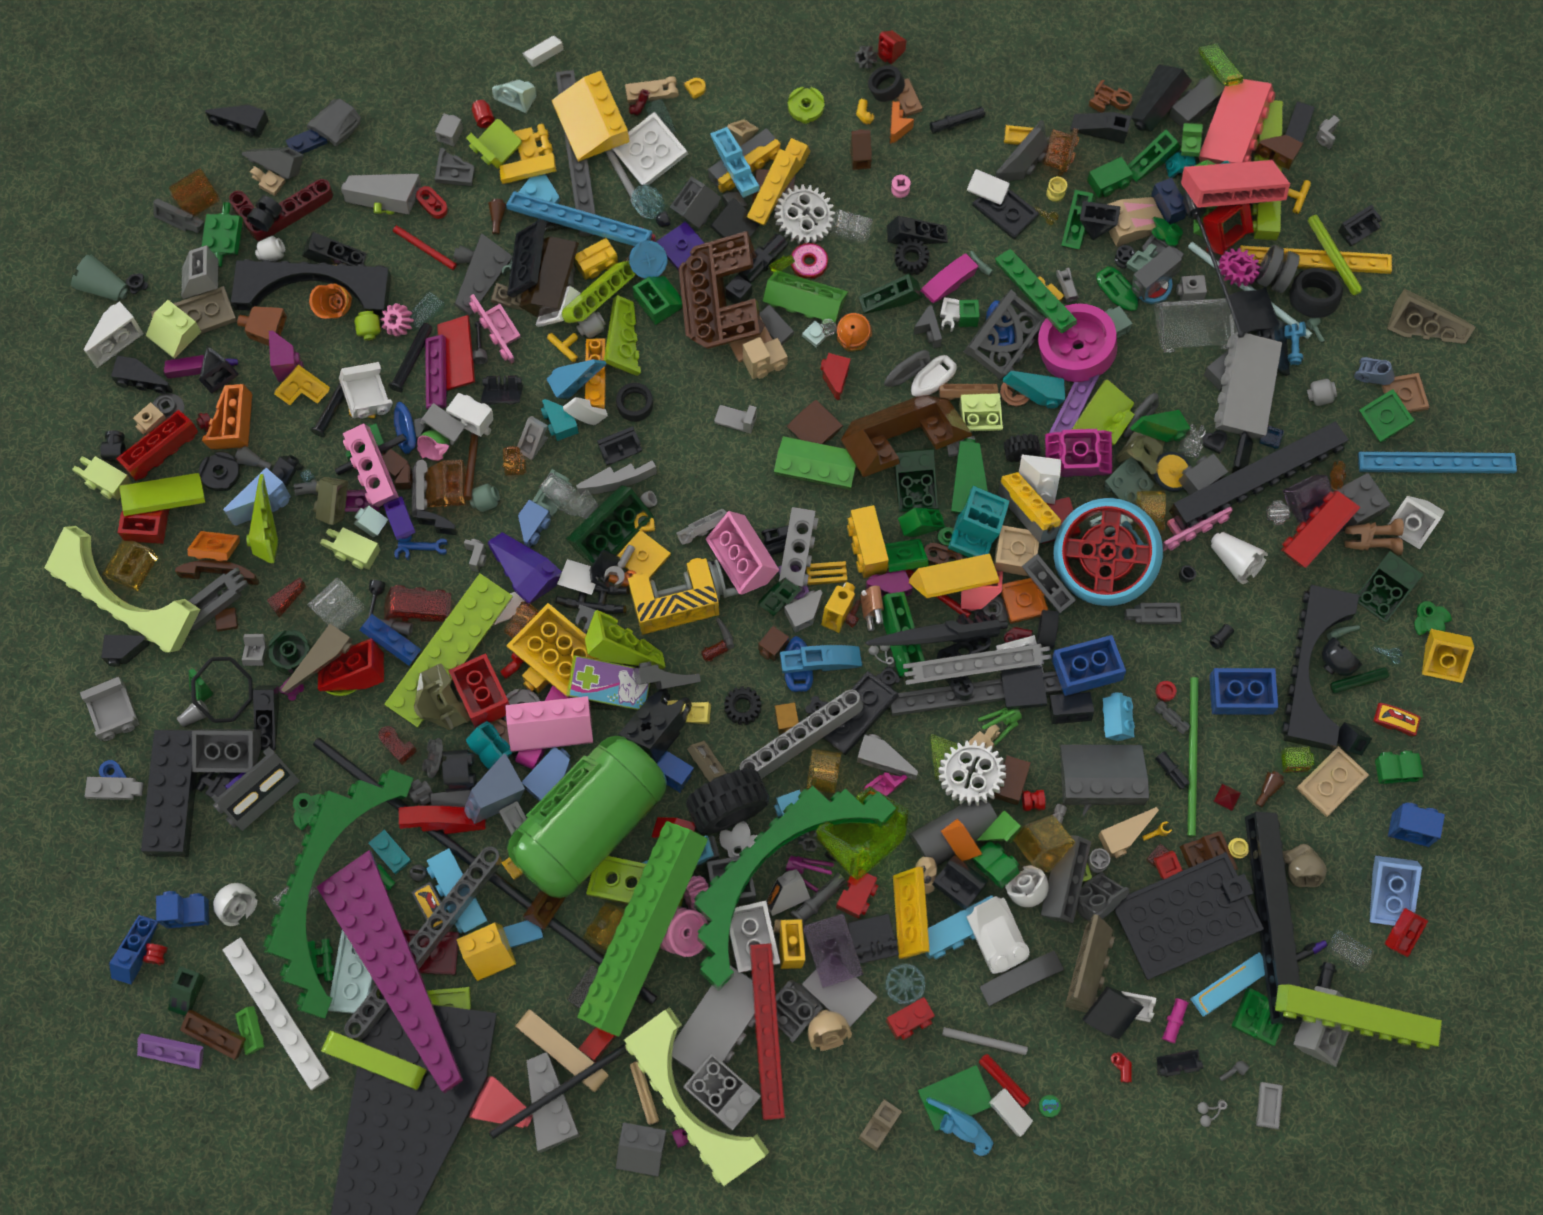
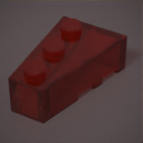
M395 585L390 588L385 598L384 619L402 618V622H408L409 618L421 619V622H445L451 611V593H446L445 590L440 589L427 591L422 587L408 589L403 585Z

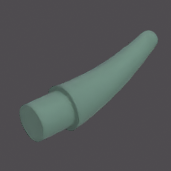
M970 251L971 258L978 265V269L982 273L991 276L994 270L981 261L973 251Z
M1360 626L1334 629L1327 634V638L1329 640L1332 637L1338 639L1349 632L1359 630Z

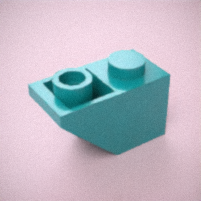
M547 399L542 400L544 408H541L544 419H548L550 422L548 430L551 436L555 435L556 440L559 441L579 433L574 417L565 412L562 405Z

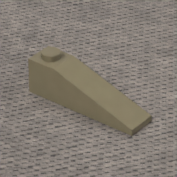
M1404 289L1393 307L1387 328L1404 337L1418 335L1428 340L1430 337H1436L1446 342L1466 344L1476 327L1429 300Z
M329 624L281 690L284 693H290L339 658L342 653L346 654L352 647L351 641L353 639L332 624Z

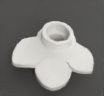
M742 821L736 824L732 832L728 830L721 831L720 843L724 849L728 850L730 858L738 857L739 854L734 853L735 849L740 848L743 850L747 846L750 848L755 843L754 839L757 835H751L749 826L746 822Z

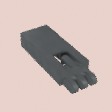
M234 568L228 574H222L188 600L201 609L191 630L196 631L242 596L240 591L248 586V582L243 580V574H239L241 572L239 568ZM225 586H227L228 588H227L226 590H222V591H221V592H222V595L219 596L218 592H219L222 588H224Z

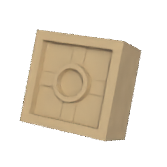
M1002 525L1001 532L997 537L994 557L996 571L1029 577L1022 568V565L1038 554L1039 542L1029 530Z

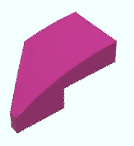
M884 772L883 775H879L866 785L863 790L867 795H874L879 791L886 798L908 777L906 775H890V773Z

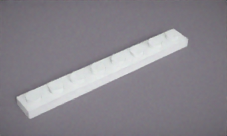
M240 937L222 949L310 1090H314L330 1079V1076L243 939Z

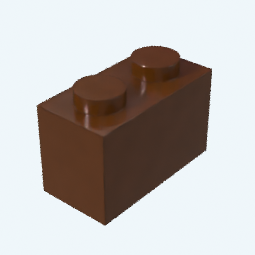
M1007 755L1005 761L1001 764L1006 767V771H1004L1006 779H1002L1004 786H999L1000 793L995 792L994 798L1018 805L1031 762Z

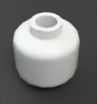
M270 236L257 243L255 253L260 261L269 260L275 262L283 258L286 250L280 238Z

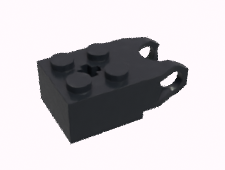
M666 688L660 689L650 696L618 734L637 744L656 763L680 735V729L686 723L687 716L692 707V703L687 697L678 700L672 705H667L670 694ZM686 703V707H685L684 711L682 712L683 706H684V704Z

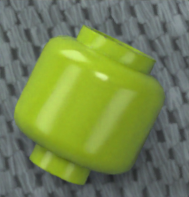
M373 311L358 313L354 320L356 334L359 337H364V340H374L375 336L381 332L379 316L374 314Z

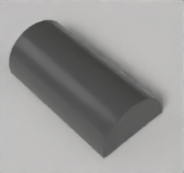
M979 800V806L976 805L975 801H972L971 805L968 806L966 801L911 832L909 837L921 857L933 858L938 866L956 856L941 830L958 819L977 844L981 841L976 840L998 817L988 800L986 804L983 800Z

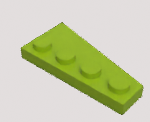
M616 295L613 298L604 361L611 366L638 376L641 373V368L638 366L639 351L636 349V341L638 339L637 333L634 330V325L636 324L634 302Z

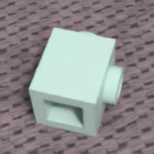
M367 506L364 509L360 508L356 513L355 518L357 520L354 524L370 536L375 537L382 530L388 519L372 507Z

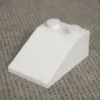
M121 302L110 306L102 315L84 351L94 366L98 368L143 335V332L134 317Z
M766 901L736 907L729 934L738 973L751 970L749 945L772 943L773 965L780 964Z

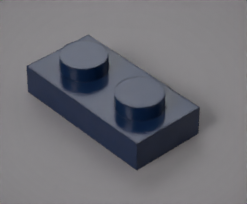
M312 129L285 140L289 148L301 154L328 143L326 138Z

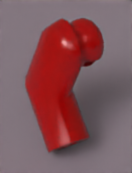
M515 653L511 655L513 661L500 671L506 679L524 663Z
M1122 1053L1112 1054L1111 1062L1121 1071V1082L1132 1083L1131 1061Z

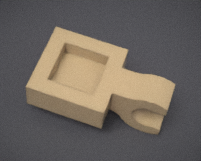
M255 166L250 171L253 174L252 178L260 182L258 184L259 188L273 196H276L285 184L284 178L271 171L264 174Z
M993 725L987 729L985 734L979 731L968 741L969 745H973L974 740H976L977 746L985 742L986 749L989 746H992L993 749L995 744L992 741L1000 735V728Z

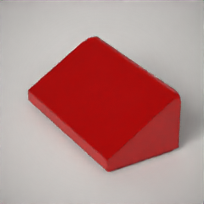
M1404 908L1385 945L1409 957L1428 920Z
M596 1027L579 1047V1050L595 1063L616 1036Z

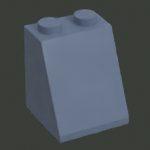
M506 754L497 760L470 792L464 810L467 817L471 818L474 824L498 814L499 810L516 801L519 803L525 788Z

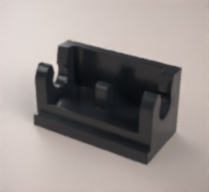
M1371 204L1344 221L1338 232L1351 247L1380 229L1381 226L1378 222H1381L1382 218Z
M633 426L597 441L599 451L606 466L642 452L640 440Z
M1091 692L1074 693L1067 696L1064 694L1050 695L1049 708L1052 724L1092 721L1094 708Z

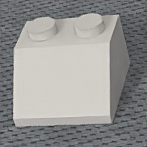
M1022 455L1019 467L1020 475L1045 503L1055 504L1060 479L1061 459Z

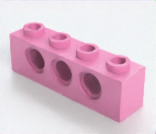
M362 424L344 432V446L347 451L351 452L352 457L350 460L353 467L358 469L360 474L358 475V480L362 486H365L367 491L365 497L368 503L380 507L384 505L383 503L399 498L370 427ZM365 444V450L359 453V447ZM372 462V468L366 471V465ZM380 480L379 487L374 489V482Z

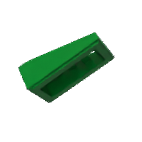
M192 668L189 670L190 691L191 680L197 673L195 669ZM199 676L195 681L196 699L204 702L213 695V692Z

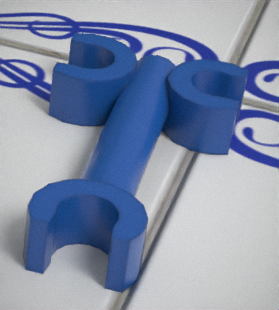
M411 535L405 539H398V548L394 553L395 558L399 559V554L405 552L406 560L410 558L409 550L437 551L440 555L447 554L446 549H440L439 547L442 544H448L446 539H439L436 543L410 542L412 540Z

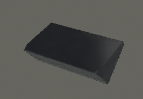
M1245 431L1242 432L1238 441L1232 473L1249 465L1253 440Z

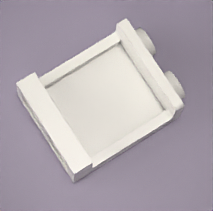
M379 362L341 369L339 380L352 418H366L374 414L383 415L391 409L393 403L391 399L388 400L379 375L381 371Z

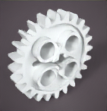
M804 184L801 185L800 189L795 185L793 191L788 188L786 194L782 193L781 199H778V205L774 209L777 211L774 218H778L775 224L781 225L780 232L786 231L784 237L791 236V242L796 238L798 244L802 240H804V243H809V240H811L815 244L817 239L821 241L823 235H828V230L831 231L833 227L831 224L835 221L832 217L835 215V212L830 210H832L834 205H828L830 198H823L825 192L818 194L819 188L812 191L811 185L808 189H805ZM800 200L806 201L807 204H806V205L802 204V203L800 202ZM814 212L820 213L821 217L815 216ZM788 213H793L795 217H790ZM802 225H807L810 230H805Z
M974 740L973 745H969V742L966 741L964 747L958 743L957 750L951 747V754H944L946 760L940 761L943 767H939V773L941 774L939 775V781H943L941 787L942 789L947 788L946 795L952 794L953 801L959 798L960 804H962L964 800H967L968 806L971 805L972 801H975L976 805L979 806V800H983L986 804L988 796L994 799L993 792L1000 793L999 786H1004L1002 779H1006V773H1004L1006 767L1001 765L1003 758H998L999 752L995 751L992 753V746L986 749L985 742L977 746L976 740ZM965 758H969L971 760V762L969 763H963L961 761ZM976 758H980V759L978 760V762L976 763V766H975V771H976V773H975V772H973V768H974V765H975V760H976ZM989 765L990 769L983 770L981 766ZM972 773L970 785L967 789H965L967 783L969 782V774ZM957 776H962L964 778L962 781L959 782L954 780V778ZM982 783L983 787L975 788L973 785Z

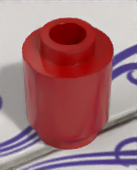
M477 100L473 103L472 113L477 126L489 128L495 121L489 104L485 100Z

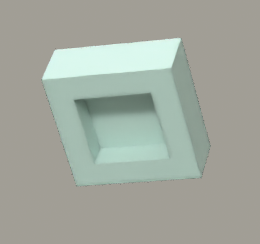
M816 321L802 333V337L816 348L829 336V332Z

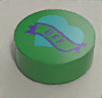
M1047 1095L1039 1101L1038 1109L1044 1117L1052 1118L1060 1112L1061 1104L1055 1096Z

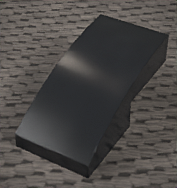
M417 510L416 518L419 524L433 525L439 534L457 535L455 525L449 520L431 512Z

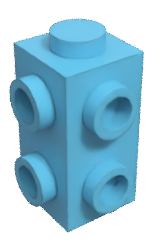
M1112 693L1110 697L1103 698L1105 737L1115 741L1134 737L1135 725L1133 722L1132 698L1124 696L1123 693Z

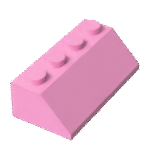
M728 511L706 538L710 548L741 595L768 584L779 571V568L745 515Z
M588 696L506 705L507 729L511 752L593 743L591 710Z

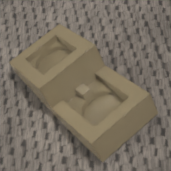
M884 1099L858 1139L877 1151L902 1111Z

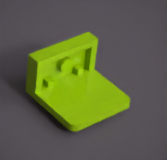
M496 119L478 139L472 133L466 138L471 143L469 147L476 154L480 151L483 154L481 159L488 165L492 163L497 169L522 144L521 139L500 119Z

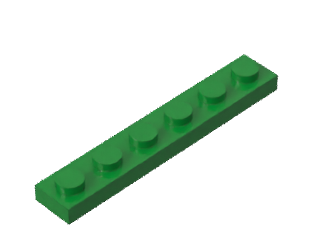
M1011 249L995 258L996 264L1061 334L1077 324V319Z

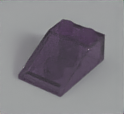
M843 913L802 926L822 988L863 975Z

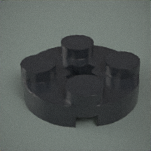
M217 452L211 457L207 456L201 462L199 474L207 488L213 491H228L238 481L240 467L230 454ZM223 468L224 473L218 476L215 471Z

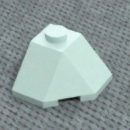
M521 80L504 83L492 88L495 100L524 113H527L537 97L535 87L531 83Z

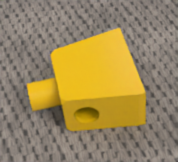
M846 582L843 587L836 586L824 608L822 626L837 633L840 632L853 606L855 597V586Z

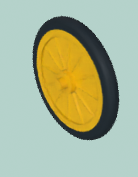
M1176 452L1161 454L1156 461L1159 469L1153 474L1156 482L1167 491L1178 492L1183 490L1184 487L1178 480L1183 476L1181 472L1189 467L1190 463L1184 456Z

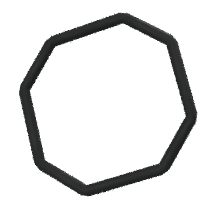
M212 657L208 659L191 680L192 702L214 723L234 722L253 700L252 677L232 657ZM212 661H230L248 678L249 699L233 718L214 719L196 701L195 681Z

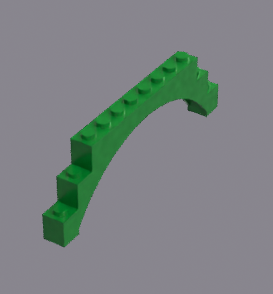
M390 769L386 773H382L378 782L381 785L380 787L358 780L355 784L352 783L347 795L350 798L328 790L324 795L321 794L317 801L318 812L311 817L309 826H312L310 833L305 834L301 844L304 846L302 854L298 853L295 859L294 866H297L294 874H290L286 886H289L288 891L281 896L278 905L281 906L280 912L274 915L271 926L274 928L271 935L268 934L263 944V947H266L264 953L288 961L287 964H283L280 971V976H282L281 982L305 990L304 993H300L297 999L298 1011L325 1019L333 999L327 996L317 978L311 962L306 935V910L309 892L322 858L340 833L356 818L383 802L394 798H406L413 781L412 777Z
M814 786L809 790L805 788L799 794V800L795 804L790 803L783 812L785 814L780 818L776 817L769 824L770 828L765 833L761 832L754 839L755 843L750 848L747 846L739 854L740 858L736 862L731 861L724 870L726 872L721 877L716 876L709 885L711 887L706 892L702 890L695 897L694 908L709 922V924L705 923L697 931L699 933L697 940L713 955L712 958L708 956L701 963L700 973L718 991L734 976V971L730 968L728 953L731 922L742 892L754 873L777 850L808 832L827 826L848 823L877 824L881 828L895 814L896 807L879 791L874 795H868L863 801V805L846 788L841 793L839 791L836 792L830 799L832 802L827 800Z

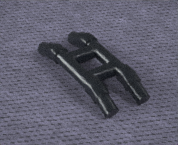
M595 585L593 592H599L598 603L586 602L587 593L581 591L579 592L578 600L556 596L555 603L573 609H579V605H583L607 614L626 613L627 608L625 605L606 604L607 594L628 595L630 588L620 586L614 588V586L609 585L610 588L607 590Z

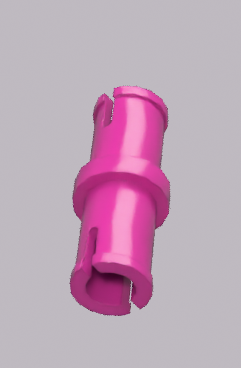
M1175 998L1171 1015L1167 1017L1168 1024L1162 1037L1163 1040L1175 1044L1180 1026L1184 1024L1182 1020L1189 1004L1188 1002Z

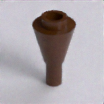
M493 199L488 203L493 222L492 234H500V223L506 210V203L501 199Z
M1276 771L1272 773L1267 772L1262 793L1256 801V805L1263 808L1268 798L1285 784L1283 781L1284 777Z

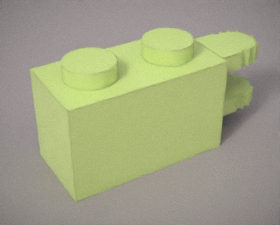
M83 456L80 458L79 461L87 466L84 471L76 466L72 469V471L84 478L86 481L85 485L93 490L96 488L101 490L100 493L108 499L113 497L119 500L121 497L119 486L132 483L127 474L96 456L92 461Z
M342 528L340 533L332 529L327 530L326 533L336 539L334 543L326 539H322L320 542L322 546L332 550L337 559L341 561L349 560L358 569H363L364 567L370 570L381 550L378 543L345 528Z

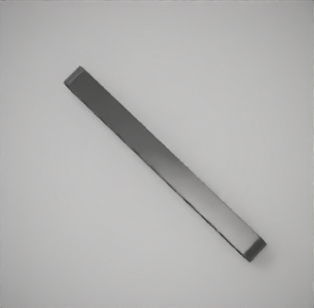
M486 847L481 851L410 941L409 946L412 954L416 956L418 969L501 865L502 858L496 848ZM489 854H496V859L493 862L486 861ZM476 871H483L480 879L473 878V874ZM462 888H470L468 895L460 896ZM455 904L456 910L453 913H447V907ZM435 922H443L440 930H433ZM424 938H429L428 946L420 947V941ZM377 985L345 1025V1033L355 1041L363 1040L390 1007L385 999H379L381 991ZM369 1007H374V1015L366 1017V1010ZM360 1024L361 1031L353 1035V1026Z

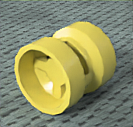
M1053 177L1049 181L1046 193L1049 200L1053 202L1063 200L1067 189L1066 180L1062 177Z

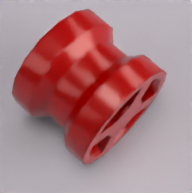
M146 944L147 953L143 956L142 961L164 965L165 960L163 957L168 948L157 944Z

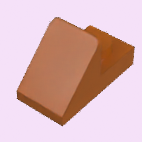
M892 102L890 143H895L912 130L914 119L903 118V109H900V102Z

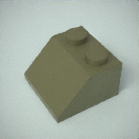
M324 477L317 482L316 493H318V499L314 503L316 519L331 525L344 519L348 480Z

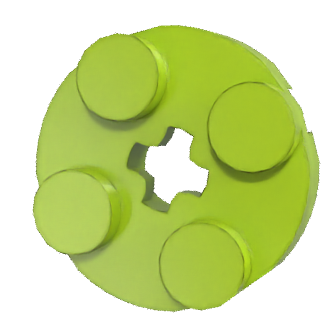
M799 87L789 96L788 111L794 119L804 124L815 121L823 114L824 97L815 88L804 89V87ZM809 102L810 104L809 107H803L802 103Z

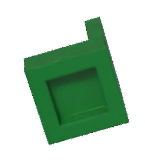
M959 300V327H978L979 300Z

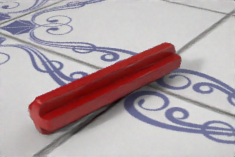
M985 1054L979 1060V1063L1009 1092L1021 1107H1025L1030 1102V1098L988 1054Z

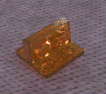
M1077 128L1073 129L1071 135L1054 129L1051 131L1044 165L1059 169L1058 177L1067 172L1070 163L1074 161L1076 152H1073L1079 141Z
M200 168L169 187L173 200L182 210L193 215V217L220 200Z

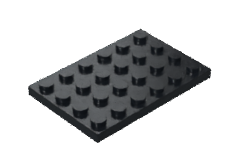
M1226 852L1128 894L1114 909L1147 981L1264 930L1248 896L1232 902L1227 897L1221 883L1238 875ZM1232 883L1230 891L1233 894H1240L1241 887L1237 883Z

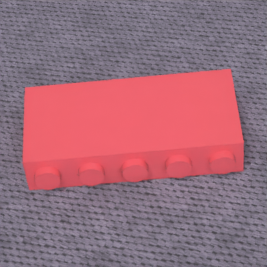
M1228 77L1200 151V163L1205 160L1215 164H1221L1224 161H1229L1230 163L1251 162L1252 151H1255L1257 147L1258 135H1261L1263 131L1264 119H1267L1269 115L1270 103H1273L1275 99V92L1271 83Z
M1273 160L1184 167L1181 181L1182 186L1197 208L1283 201L1287 199L1290 187L1289 181Z

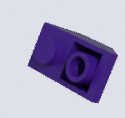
M402 496L383 503L397 540L408 538L413 533H416Z

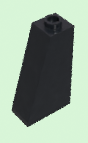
M1161 64L1157 66L1131 115V119L1135 123L1134 126L1138 130L1152 132L1190 85L1192 80L1184 69Z

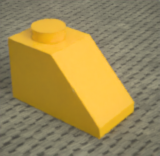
M802 920L780 921L779 955L781 969H800L805 962Z

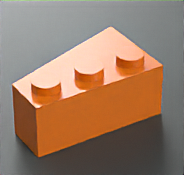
M244 384L224 386L216 405V413L213 419H210L208 432L202 438V441L210 449L248 447L252 393Z

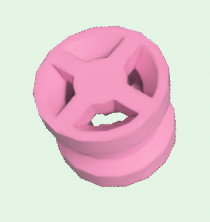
M905 175L895 176L892 180V194L897 198L906 197L910 191V179Z

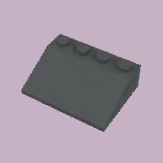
M1060 745L1063 805H1145L1149 799L1148 776L1142 745Z

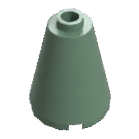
M91 254L86 255L76 268L79 270L77 276L73 275L71 287L115 301L124 300L129 292L127 284Z

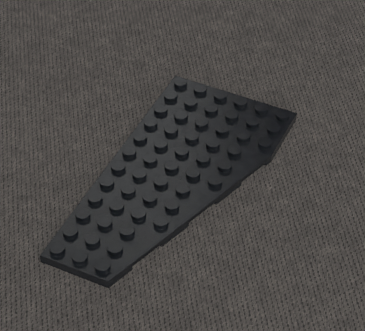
M433 1005L443 1034L448 1041L449 1049L454 1056L463 1081L449 1091L443 1093L392 1009L389 1007L372 1030L362 1040V1043L427 1070L419 1089L416 1090L357 1066L331 1215L418 1214L468 1117V1113L487 1080L497 1013ZM374 1007L368 1008L366 1017H371L374 1015Z

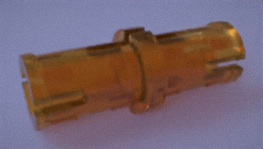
M1337 461L1334 462L1333 469L1330 472V484L1336 490H1338V485L1340 489L1343 487V481L1346 478V465L1343 461H1338V465Z

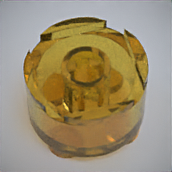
M1137 491L1136 506L1140 507L1151 517L1158 530H1165V491ZM1136 523V529L1142 530L1140 526Z
M812 749L807 789L814 786L820 792L835 794L841 753Z

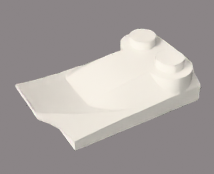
M995 896L974 907L972 914L966 916L991 973L1004 972L1022 963L1030 955L1029 947L1024 943L1004 898Z

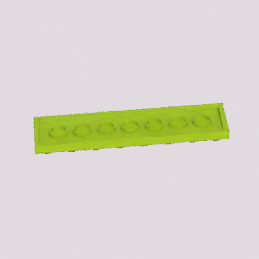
M479 574L384 705L419 728L424 719L417 716L414 710L419 674L442 663L452 682L453 680L448 670L467 662L513 596L482 574Z

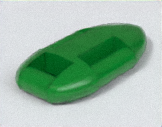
M1107 266L1097 273L1096 281L1099 287L1114 304L1125 310H1137V296L1132 291V285L1120 271L1114 267Z

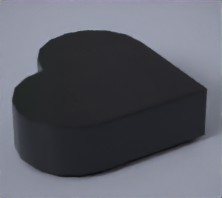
M1222 430L1207 433L1202 438V445L1220 454L1227 441V434Z

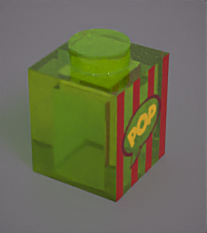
M1285 747L1281 752L1283 772H1306L1314 765V755L1310 753V747Z

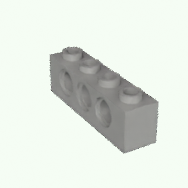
M792 507L779 581L786 577L801 588L800 592H802L803 586H807L809 574H805L806 567L811 565L812 556L808 555L809 548L814 547L815 537L811 535L813 529L817 530L818 518H815V511ZM805 528L807 533L799 534L797 529ZM800 546L804 549V551L802 553H796L794 551V548ZM793 565H797L801 568V570L799 572H793L790 569V567Z

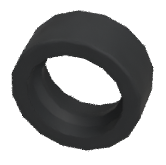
M886 65L878 68L871 74L868 80V87L876 100L888 102L894 100L903 92L905 80L897 67ZM896 78L894 83L888 88L878 89V86L884 80Z
M640 383L624 385L616 397L618 412L628 421L638 422L646 419L653 410L651 391ZM639 393L645 397L646 405L641 410L630 411L624 407V398L629 394Z
M1042 610L1037 644H1041L1042 647L1050 646V649L1054 648L1059 612Z

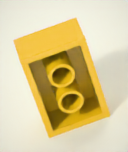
M874 505L851 510L850 518H847V531L849 537L852 536L853 554H857L858 561H856L858 573L862 572L863 578L876 574H886L889 560Z

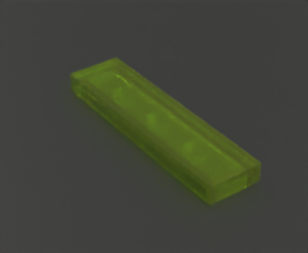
M1217 44L1199 47V54L1226 87L1243 83V76Z

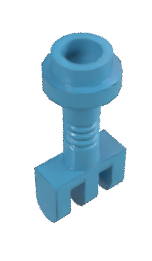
M1300 322L1299 327L1297 323L1292 324V331L1290 325H1285V337L1291 339L1292 342L1291 354L1288 355V361H1290L1291 365H1299L1303 360V354L1299 353V337L1306 336L1305 322Z

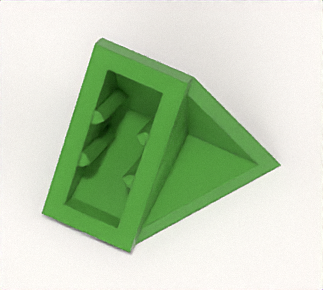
M1004 810L976 841H1007L1011 844L1025 828Z

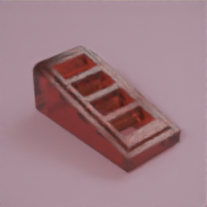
M298 578L267 599V602L277 616L280 617L306 588V585L301 578Z

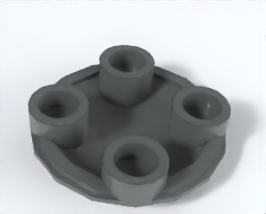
M441 738L430 739L427 745V751H429L428 759L423 761L422 771L427 772L429 778H433L437 774L442 764L443 743Z

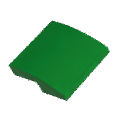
M1247 988L1231 1027L1268 1045L1275 1046L1283 1025L1271 1024L1268 997L1252 988Z

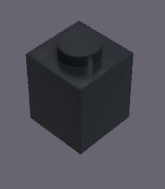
M737 274L725 288L726 298L734 304L748 301L752 296V284Z

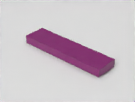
M438 335L425 339L427 410L433 403L440 408L446 407V337Z

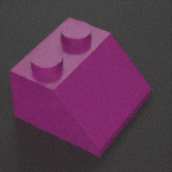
M273 330L269 331L270 366L278 382H283L297 365L304 368V363L300 360V354L296 353L293 345Z

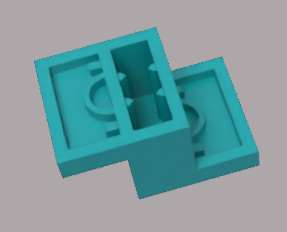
M973 486L970 490L966 506L957 517L948 549L969 558L989 554L991 544L1001 532L1009 500Z

